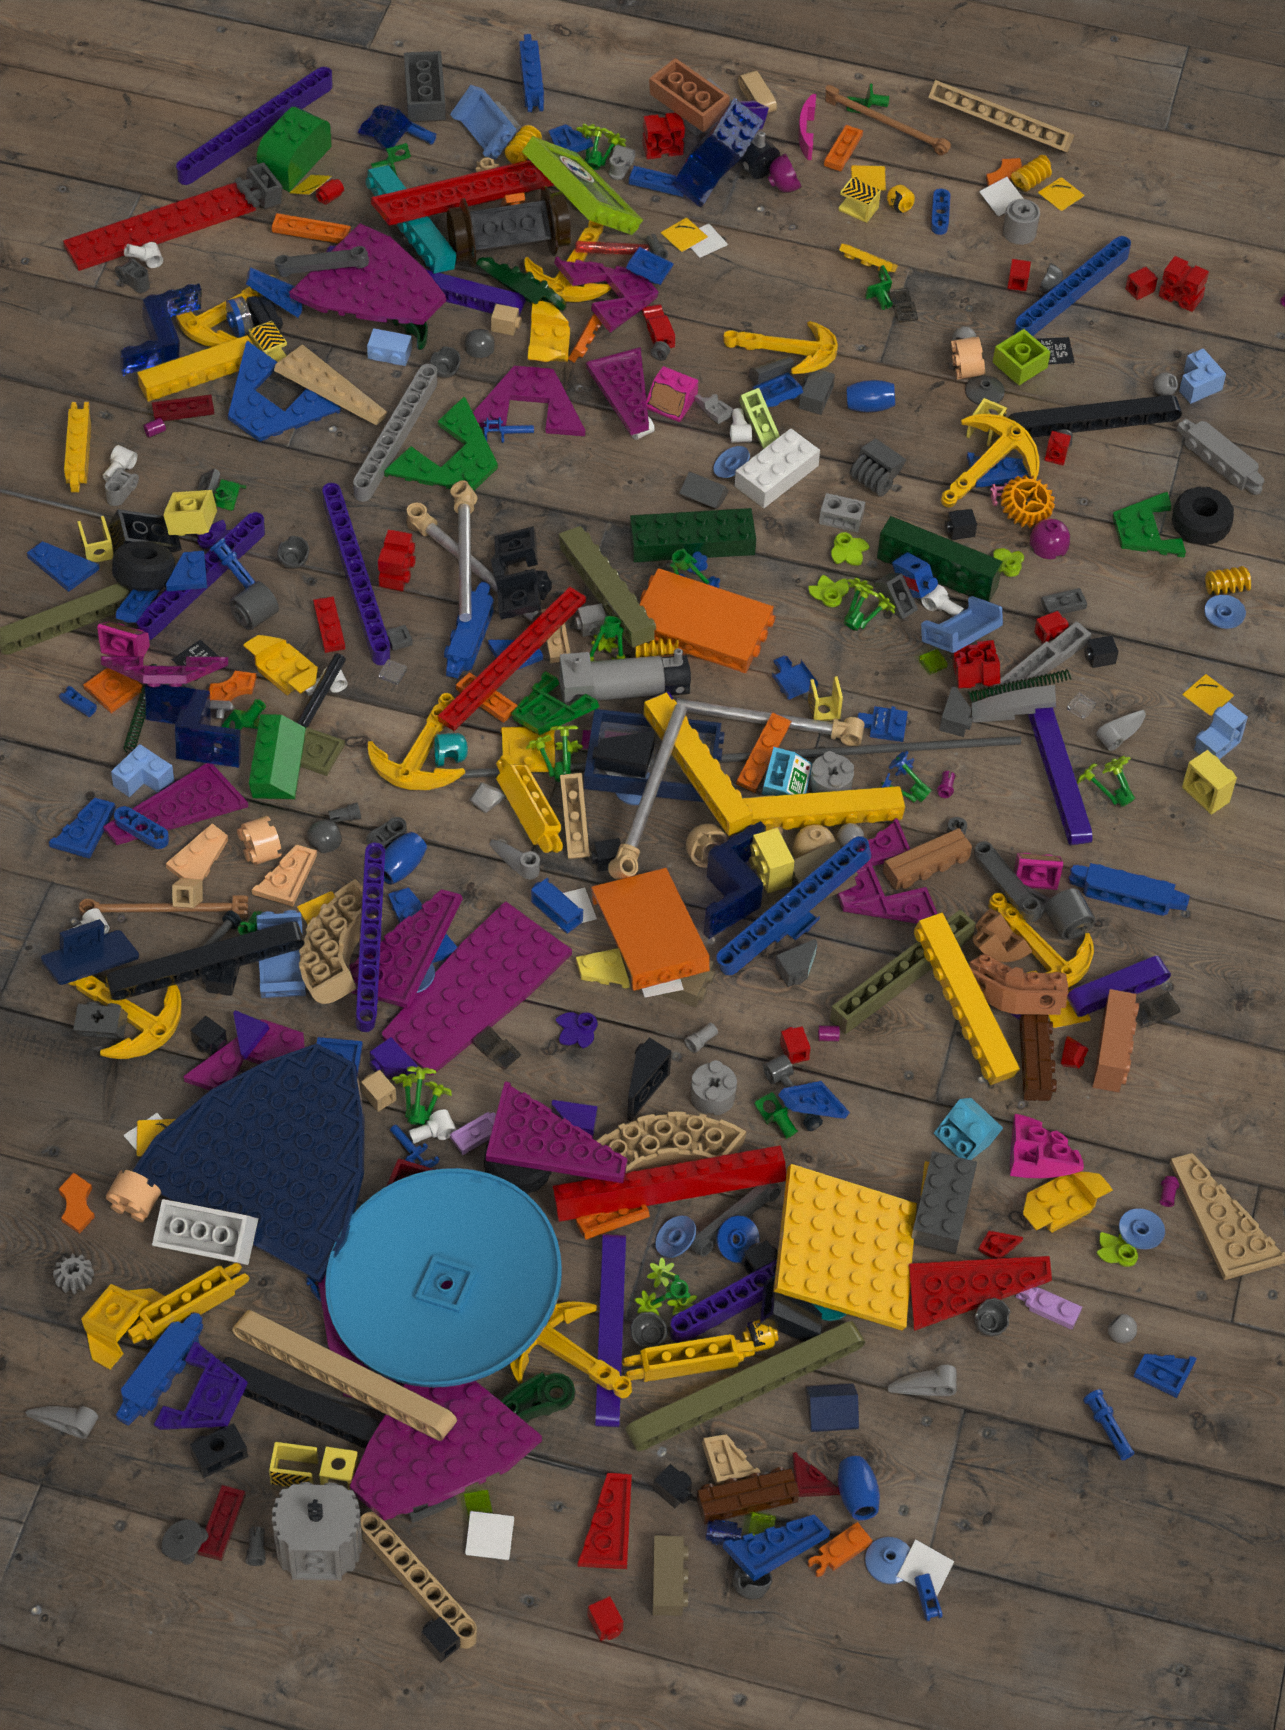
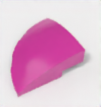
M1020 1114L1014 1115L1010 1150V1176L1052 1178L1083 1171L1084 1164L1079 1151L1072 1150L1068 1146V1139L1057 1130L1050 1132L1044 1129L1042 1122Z

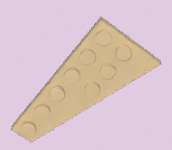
M303 344L275 365V372L375 425H378L386 417L387 411Z
M1193 1153L1171 1159L1170 1165L1224 1280L1285 1263V1252L1282 1253L1275 1246L1276 1242L1262 1232L1259 1224L1236 1199L1233 1200L1226 1193V1189L1222 1184L1219 1185L1210 1176V1171Z

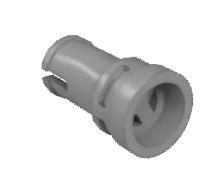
M708 1023L697 1033L694 1032L686 1037L684 1040L685 1045L691 1052L697 1053L707 1041L718 1034V1030L713 1023Z

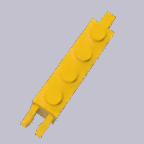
M72 402L71 409L68 412L64 473L66 484L70 483L71 492H79L80 483H87L91 436L89 402H84L83 409H78L77 403Z
M502 755L496 763L500 772L496 779L533 845H539L545 853H549L552 850L555 853L562 851L563 844L558 836L561 831V824L527 765L515 764L509 755Z
M234 1263L225 1269L222 1266L211 1269L144 1308L139 1314L140 1319L136 1322V1325L128 1330L129 1338L134 1344L145 1338L147 1340L151 1339L154 1343L159 1340L172 1322L179 1321L183 1324L191 1313L193 1314L194 1312L201 1315L234 1296L235 1290L247 1284L250 1279L249 1276L244 1273L232 1280L230 1279L241 1271L242 1267L238 1263Z
M729 1334L644 1348L639 1355L624 1358L622 1364L624 1367L641 1365L640 1369L627 1371L625 1376L630 1380L644 1379V1382L738 1367V1363L744 1361V1358L754 1356L755 1348L753 1341L740 1342V1340H735L734 1335Z

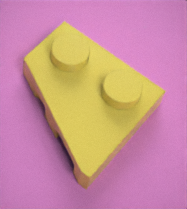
M619 948L576 957L581 980L597 981L600 984L609 985L611 982L621 984L622 988H630V982Z

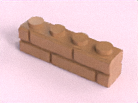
M960 828L885 860L883 873L895 890L902 887L906 889L917 880H926L935 872H944L955 863L962 864L966 862L971 855L972 846Z

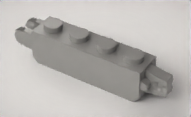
M1184 419L1178 424L1177 430L1185 438L1184 445L1189 450L1196 453L1204 462H1207L1241 491L1245 488L1255 495L1261 493L1265 480L1258 473L1259 466L1255 460L1205 421L1194 424L1188 419Z

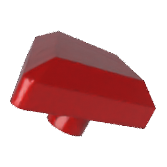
M1066 1036L1060 1064L1063 1067L1080 1068L1085 1063L1084 1058L1089 1049L1073 1038Z
M988 1231L978 1251L993 1259H1002L1023 1241V1237Z

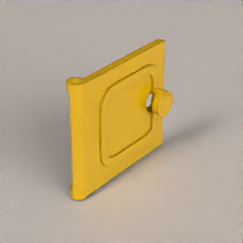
M501 727L503 755H509L515 764L527 765L531 772L549 771L541 752L537 748L533 750L532 748L526 749V746L530 741H537L538 737L550 735L552 740L545 742V751L552 767H555V730L538 735L526 727Z

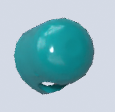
M447 733L435 735L436 767H443L444 758L447 757L454 758L456 763L466 759L468 744L462 734Z

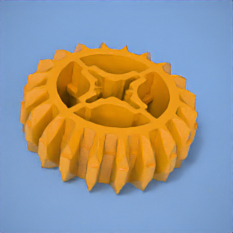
M1026 474L1022 478L1017 476L1014 480L1011 479L1005 485L1000 498L1002 499L1000 506L1004 507L1003 513H1008L1007 519L1013 518L1014 524L1017 522L1021 523V528L1027 524L1030 529L1043 519L1050 518L1055 507L1053 503L1055 497L1051 496L1052 490H1047L1048 484H1041V479L1036 481L1034 475L1030 479H1028Z

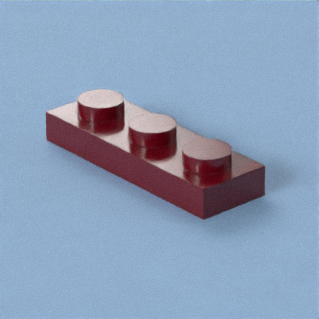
M211 394L152 402L154 420L161 418L163 421L215 415Z
M224 1485L221 1486L206 1527L208 1539L202 1543L198 1550V1555L219 1561L223 1560L246 1496L245 1491Z

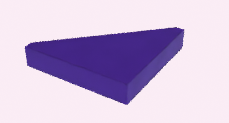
M235 1010L233 1014L240 1053L243 1059L246 1060L270 1028L267 1023Z

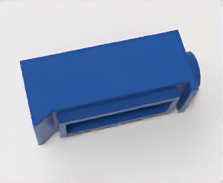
M549 878L544 879L542 882H537L532 887L531 902L566 934L583 922V909L578 908L557 887L549 883Z

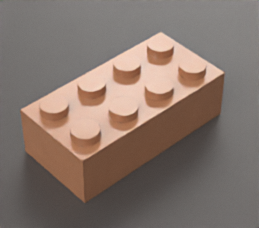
M676 58L649 78L650 95L702 132H705L730 112V96Z
M1109 990L1103 1013L1092 1088L1119 1092L1121 1084L1126 1085L1127 1075L1131 1066L1130 1054H1132L1134 1045L1132 1040L1136 1030L1137 1022H1135L1139 1009V1003H1135L1136 994Z

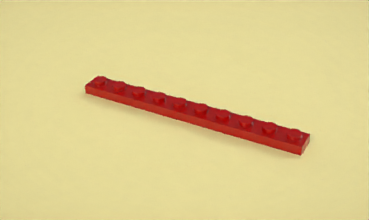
M569 587L438 715V721L452 731H455L586 602V596Z

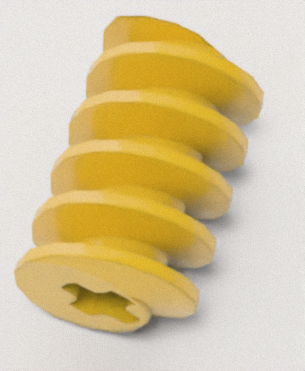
M530 125L522 126L506 147L505 156L511 164L528 159L522 150L532 136L542 139L541 132L537 128Z
M1039 155L1022 168L1011 174L1012 182L1022 191L1028 192L1031 188H1034L1041 181H1045L1046 178L1052 175L1051 162L1046 155Z
M1239 566L1238 568L1232 567L1230 570L1225 568L1222 571H1208L1205 576L1206 589L1209 595L1214 591L1215 596L1220 594V590L1226 595L1228 588L1232 594L1235 593V587H1237L1239 592L1243 591V586H1245L1246 591H1250L1251 576L1249 570L1244 566Z
M662 638L659 639L657 644L655 640H652L649 643L646 642L636 646L635 658L674 654V650L678 648L679 640H676L674 645H672L671 639H668L666 645H664Z

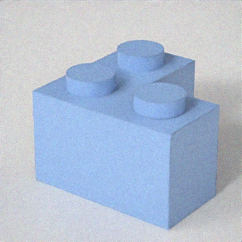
M1204 348L1187 355L1184 368L1186 374L1182 376L1179 392L1191 404L1221 391L1226 373Z
M1229 702L1214 711L1212 715L1214 718L1206 731L1202 730L1196 736L1194 750L1198 754L1208 750L1220 760L1241 742L1248 717Z
M140 744L111 771L113 787L128 797L133 795L143 784L158 793L174 781L172 765Z

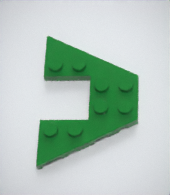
M463 397L438 420V426L463 443L464 446L442 467L410 446L384 470L385 477L391 475L405 478V481H417L420 484L430 486L437 484L446 486V489L450 490L455 483L464 480L475 491L498 469V463L466 397Z

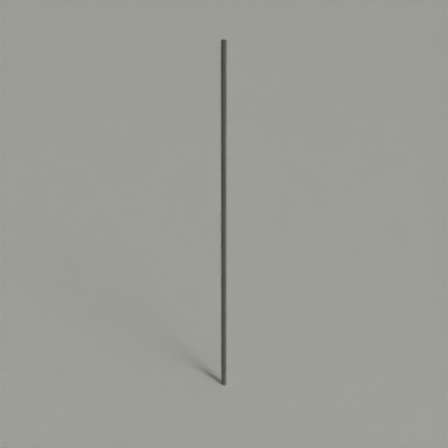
M1021 736L788 751L807 758L820 757L828 751L838 755L1020 745ZM751 752L722 754V760L718 762L747 761ZM673 757L669 758L667 766L678 765ZM651 758L649 767H653L656 758ZM586 762L571 763V772L585 771ZM498 768L465 770V774L459 779L495 777L500 772ZM531 772V773H532V774H544V773H549V772Z

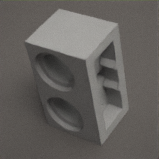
M826 493L820 511L819 524L858 533L864 516L865 502Z

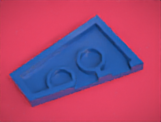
M250 267L247 273L246 285L299 318L302 313V303L290 298L289 294L295 286Z
M967 452V460L971 468L981 457L974 456L975 453ZM1010 457L1001 459L976 482V488L992 486V484H1008L1011 479L1014 480L1017 476L1022 478L1025 474L1030 479L1028 471L1022 462L1023 459Z
M43 541L27 552V557L68 592L100 570L99 564Z
M94 798L77 814L78 817L70 825L67 824L62 829V833L57 838L53 837L49 841V846L90 859L104 832L103 826L108 824L116 809L115 803Z
M822 1081L783 1088L778 1094L783 1100L784 1105L795 1112L846 1119L850 1113Z

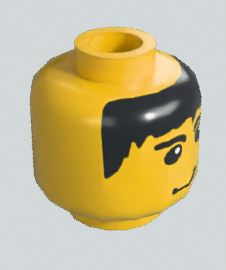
M896 185L888 191L887 203L895 211L904 213L912 208L915 196L906 186Z
M759 1319L746 1324V1331L742 1332L743 1342L753 1341L755 1352L772 1349L775 1342L778 1341V1332L772 1327L761 1324Z

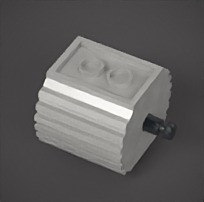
M302 1482L300 1484H293L288 1489H282L279 1493L280 1498H276L275 1507L272 1510L275 1547L281 1568L288 1570L292 1574V1580L342 1581V1576L347 1571L355 1569V1562H359L360 1553H362L360 1509L353 1490H347L343 1485L336 1483L313 1485L309 1482Z

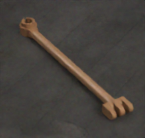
M827 85L825 88V101L835 106L839 102L932 145L938 155L946 154L951 148L950 142L944 138H933L839 95V89L831 85Z
M244 895L233 896L232 903H199L194 908L173 906V903L99 904V902H95L92 899H84L79 904V912L83 916L87 912L86 910L94 908L99 909L101 913L227 912L231 910L237 913L241 919H245L248 917V897Z

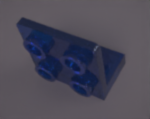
M380 104L373 109L371 116L361 124L358 134L375 139L387 151V148L396 145L412 123L398 108Z

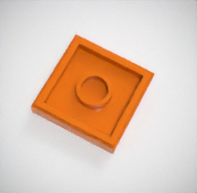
M109 668L104 669L83 684L84 689L110 713H113L137 696L143 686L138 681Z

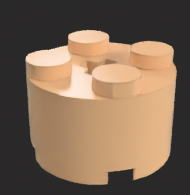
M979 337L951 341L952 352H955V354L951 355L952 364L957 366L955 368L956 379L960 380L985 375L984 359H982L983 351Z
M268 816L243 823L241 828L237 829L240 841H244L246 847L243 850L247 862L251 861L254 865L279 858L282 853L277 852V850L281 849V844L274 825L269 826L267 822L271 820Z
M120 1170L106 1194V1199L112 1203L111 1209L115 1212L123 1214L126 1211L131 1214L134 1220L143 1222L150 1214L161 1194V1190L155 1184L153 1187L147 1184L148 1179L138 1173L125 1170L123 1173Z

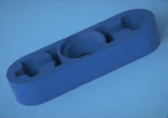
M937 189L933 194L931 230L938 235L945 234L948 231L950 192L946 189ZM936 210H944L945 213L940 214ZM938 221H942L941 226L938 225Z
M122 806L115 810V824L119 828L155 849H162L168 845L169 835L164 827L127 806ZM140 824L147 826V829L144 831H138L135 828Z

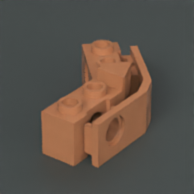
M986 954L980 955L969 963V967L987 1003L1001 1011L1012 1014L1060 1015L1061 1008H1066L1068 994L1066 973H1023V968L1015 967L1012 969Z

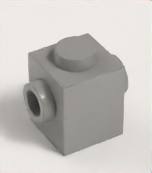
M602 603L578 608V617H575V625L577 629L581 630L583 637L594 636L599 633L600 626L603 625L606 617Z

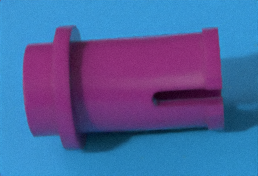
M950 771L942 773L941 783L937 787L938 795L942 798H949L954 793L953 783L955 774L951 772L950 778H948Z
M1166 1176L1161 1181L1163 1188L1160 1204L1165 1207H1173L1176 1189L1180 1185L1176 1177Z

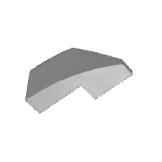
M701 394L695 395L697 404L716 423L720 424L732 417L733 408L721 400L718 401V394H712L711 397L704 398L701 397Z

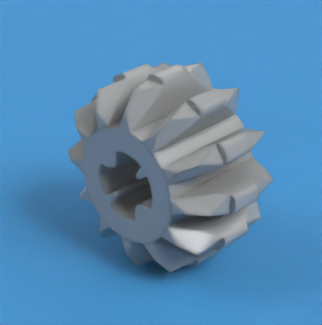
M72 1253L71 1258L67 1259L63 1256L62 1262H56V1270L53 1272V1277L58 1288L62 1287L65 1293L71 1289L75 1295L77 1289L85 1292V1285H91L94 1270L91 1268V1262L85 1260L82 1254L76 1258L75 1254Z

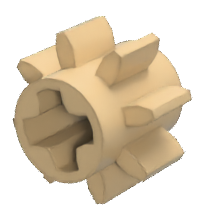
M483 158L480 162H477L476 172L497 168L499 164H494V159Z

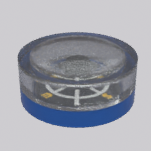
M242 296L227 300L226 318L229 327L232 328L237 338L249 336V329L253 328V322L246 301Z

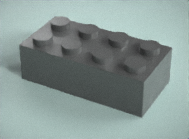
M441 51L404 52L408 120H446Z
M932 1151L912 1233L914 1244L956 1254L977 1161Z

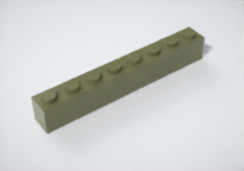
M581 526L559 533L560 550L598 602L602 603L606 613L621 620L622 635L633 648L654 640V630H656L654 620L647 616L645 608L639 605L635 594L630 593L626 582L621 581L617 570L613 569L608 558L601 554L599 546L592 542L590 534L585 532Z
M961 909L947 919L960 947L973 938L976 923ZM917 941L835 1003L831 1009L830 1021L835 1026H839L840 1030L846 1035L930 971L933 967L930 961L926 960L921 943Z

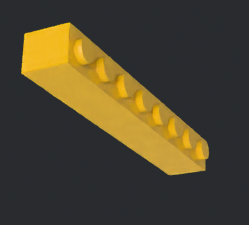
M667 692L644 702V716L661 741L663 740L673 709L677 705L676 701L671 699ZM685 715L671 755L728 836L751 827L753 817L751 807L742 800L740 791L738 789L735 790L730 777L723 773L718 760L713 759L708 746L701 742L696 729L691 728Z
M900 786L742 798L745 804L751 807L753 817L751 827L740 832L749 833L759 831V829L768 831L775 827L790 830L814 824L834 826L848 823L893 821L895 818L902 820L905 804Z
M943 912L919 920L914 928L915 938L921 943L924 949V956L933 967L934 977L940 982L943 988V995L952 1006L954 1018L959 1020L962 1034L969 1041L972 1047V1054L981 1065L983 1077L988 1080L990 1085L1014 1077L1020 1068Z

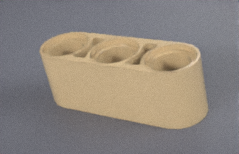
M758 71L738 76L739 87L748 101H757L769 107L768 113L777 110L776 100Z

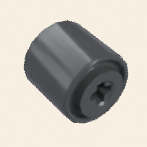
M260 581L251 584L231 598L229 602L231 612L236 621L248 630H253L279 611L275 596Z
M1078 889L1064 890L1052 897L1045 905L1047 915L1060 937L1064 940H1071L1084 935L1096 922L1094 914Z

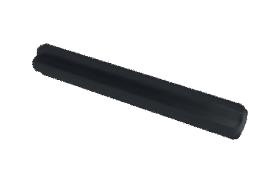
M339 653L334 654L297 720V723L306 728L310 725L346 661L343 655Z

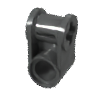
M131 257L127 263L115 267L118 278L134 291L143 293L149 290L148 270Z
M401 817L391 818L385 824L372 830L367 835L366 842L368 844L380 843L386 849L394 840L407 833L406 821Z

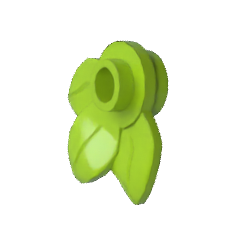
M842 532L834 539L831 556L836 564L846 561L850 565L859 566L863 561L862 552L868 550L870 546L865 540L852 538L849 533Z
M1005 548L994 550L993 557L1003 561L1001 572L1003 571L1004 575L1008 577L1017 576L1022 569L1023 553L1020 551L1011 553Z
M822 575L818 585L809 586L808 589L810 595L815 599L821 600L824 605L837 607L841 604L842 597L848 593L849 584L845 578L834 583L827 576Z
M1104 1232L1100 1233L1099 1243L1102 1249L1097 1251V1255L1103 1261L1118 1263L1124 1267H1131L1136 1264L1138 1260L1137 1250L1129 1245L1122 1238L1121 1234L1116 1237Z

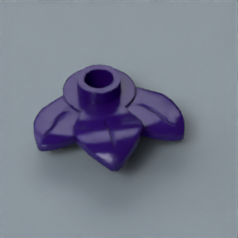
M220 520L211 525L208 533L196 534L198 536V545L201 548L210 549L231 530H226L224 520Z
M568 1012L556 1018V1022L564 1028L559 1037L560 1044L569 1046L578 1042L581 1048H586L592 1044L594 1031L598 1025L597 1019L593 1014L585 1012L578 1015Z

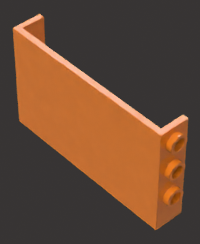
M659 568L655 575H651L648 589L643 590L639 604L645 608L647 616L652 618L656 624V630H654L656 644L660 638L663 639L664 645H666L668 639H671L672 645L675 644L676 640H679L678 648L682 649L683 653L743 673H747L753 658L758 657L761 650L760 644L766 641L768 636L767 630L769 627L772 628L776 618L773 615L774 606Z
M667 868L591 887L593 905L598 904L631 974L633 991L710 971L709 954Z

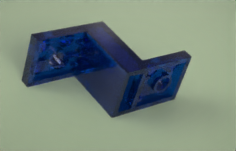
M736 98L731 100L717 125L692 149L673 180L672 185L701 208L719 179L743 157L764 121ZM693 179L698 182V185L693 182Z
M199 283L195 285L188 284L177 290L170 289L159 295L152 294L143 299L142 318L151 340L138 346H127L120 350V370L122 375L148 369L179 358L180 340L171 317L201 309L202 289Z
M146 684V720L175 724L176 759L239 768L241 764V732L239 729L210 725V691L171 687L164 684L158 687H150ZM163 702H169L171 706H166ZM214 744H220L223 748H218Z
M761 821L755 825H749L743 832L731 836L720 846H714L708 853L707 878L724 896L723 899L711 903L705 909L704 935L708 939L761 908L763 882L745 863L751 857L750 845L753 843V835L766 831V826Z

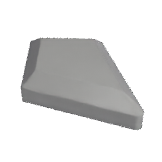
M211 700L207 703V708L216 710L215 718L224 719L225 711H233L235 709V706L230 701Z
M480 783L469 801L481 811L487 813L505 799L506 795L498 788Z

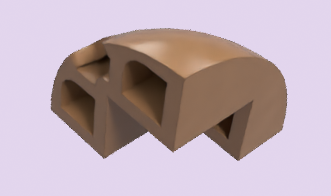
M990 908L977 922L976 929L978 932L977 935L973 936V942L983 954L999 962H1013L1033 952L1024 938L1013 933L1001 913Z

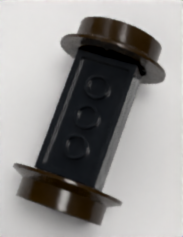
M546 186L541 188V201L469 211L465 198H461L459 207L447 208L446 211L449 243L457 253L456 263L467 261L471 268L476 266L477 252L547 242L552 256H556L559 247L571 244V225L565 196L562 191L550 193Z

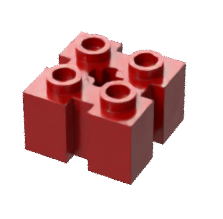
M673 112L666 113L665 117L660 118L658 114L643 116L644 133L642 145L646 159L661 158L662 154H668L669 157L683 155L685 126L680 115Z
M1174 256L1164 269L1162 278L1164 282L1160 287L1158 297L1171 303L1175 300L1179 303L1180 307L1193 312L1203 299L1204 285L1207 283L1209 271L1197 265L1193 268L1188 265V261Z
M388 529L384 540V547L381 549L378 559V571H380L379 587L403 591L405 584H409L411 577L410 568H414L416 556H413L415 543L412 542L411 533Z
M994 640L979 641L977 645H967L952 653L953 669L959 688L975 687V683H982L985 686L1000 684V661L998 654H996Z

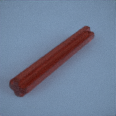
M576 241L575 251L579 253L634 255L639 247L650 251L648 244Z

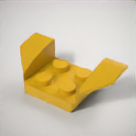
M539 301L537 304L532 302L528 360L568 362L569 322L550 302Z
M257 635L243 644L255 656V665L258 672L285 695L288 696L294 690L301 694L316 684L318 667L292 645L286 644L285 639Z
M1077 1172L1059 1176L1027 1193L1023 1215L1036 1231L1046 1226L1053 1233L1091 1213L1096 1206L1097 1199L1113 1191V1189L1098 1173Z
M110 1284L81 1318L87 1333L92 1360L111 1370L124 1354L117 1342L140 1316L139 1314L144 1308L165 1296L152 1288L125 1290Z

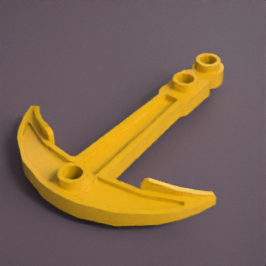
M589 221L588 227L584 229L578 239L577 246L567 261L575 262L576 260H581L584 262L586 256L592 251L598 241L599 235L603 232L604 225ZM525 257V272H532L534 278L540 282L546 280L548 288H552L566 302L592 300L612 289L609 284L588 283L584 284V287L572 286L561 271H559L555 278H551L543 274V269L533 263L529 257Z
M248 287L231 299L235 300L240 311L243 309L248 297L257 296L258 298L263 295ZM184 288L175 303L176 320L181 331L187 337L210 347L238 339L222 330H218L217 333L211 330L212 327L227 319L226 301L195 316L190 310V302L187 297L188 289Z
M811 321L807 323V326L813 332L816 341L764 336L748 332L738 333L733 330L724 332L723 342L729 348L738 345L747 350L768 349L807 355L801 363L791 369L792 374L809 373L827 367L835 360L838 349L836 336L826 327Z
M976 414L962 419V425L972 426L988 432L990 429L1001 437L967 472L960 475L950 485L949 490H945L942 493L941 503L948 508L955 506L957 499H962L981 477L1013 449H1016L1023 456L1022 462L1028 471L1029 477L1034 475L1036 480L1040 460L1037 446L1029 432L1016 421L1001 415ZM960 482H964L967 485L963 486L960 484ZM946 495H951L953 498L950 499Z
M443 693L439 697L438 704L433 707L426 720L427 724L402 764L388 760L387 753L379 749L373 741H368L370 762L382 778L395 786L408 790H431L446 786L465 774L463 768H435L434 773L420 771L434 744L435 735L439 734L445 726L438 721V715L455 699L450 693Z
M995 893L990 897L989 909L991 908L1001 913L1011 930L1016 935L1025 939L1033 951L1031 953L1048 971L1046 973H1066L1069 988L1078 983L1089 971L1094 954V945L1090 933H1085L1084 941L1077 949L1076 956L1070 961H1065L1023 919L1018 910L1012 904L1007 903L1003 894Z
M92 975L68 983L69 985L76 986L78 991L94 1001H99L104 1006H107L109 1003L121 1005V1008L128 1013L127 1022L142 1032L132 1041L130 1038H126L116 1045L100 1050V1056L129 1059L147 1055L164 1045L171 1038L181 1019L182 1000L177 984L168 987L164 999V1008L159 1016H154L127 999L113 1000L105 984Z
M564 1302L556 1304L547 1325L539 1337L523 1354L510 1363L514 1378L518 1384L523 1383L524 1371L529 1363L528 1354L538 1344L588 1374L590 1379L605 1389L613 1390L617 1397L627 1398L632 1392V1383L628 1377L620 1376L619 1371L604 1361L597 1360L554 1329L563 1320H565L566 1324H569L586 1314L597 1311V1305L591 1303Z

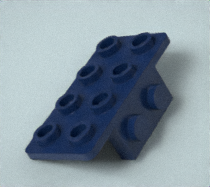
M99 919L60 932V950L41 956L42 964L59 985H64L139 959V952L122 931L116 930L104 934V924Z

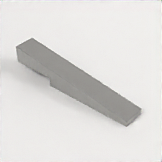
M1076 621L1052 642L1046 641L1002 677L1000 684L1004 685L1006 683L1008 685V682L1012 684V681L1016 683L1017 680L1020 682L1021 679L1024 681L1025 678L1028 680L1029 677L1032 679L1033 676L1037 677V675L1041 676V674L1049 673L1087 646L1088 640L1091 639V633Z

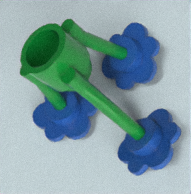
M684 548L673 553V562L670 566L675 574L685 577L684 574H679L678 569L687 570L690 573L694 572L705 584L719 588V578L712 576L707 579L701 573V571H705L708 567L706 555L695 552L691 556Z
M901 752L892 760L889 769L899 768L895 774L896 776L909 774L916 783L910 789L912 794L901 790L902 796L909 798L913 803L916 800L922 802L932 789L912 771L915 759L912 758L907 761L906 758L909 752ZM888 773L885 781L881 783V788L895 787L890 785L892 782L888 779L890 773Z

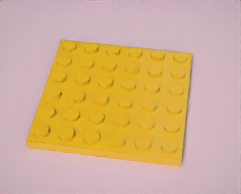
M790 1164L787 1167L774 1292L898 1330H904L907 1325L910 1290L909 1264H912L914 1244L912 1233L916 1220L917 1203Z

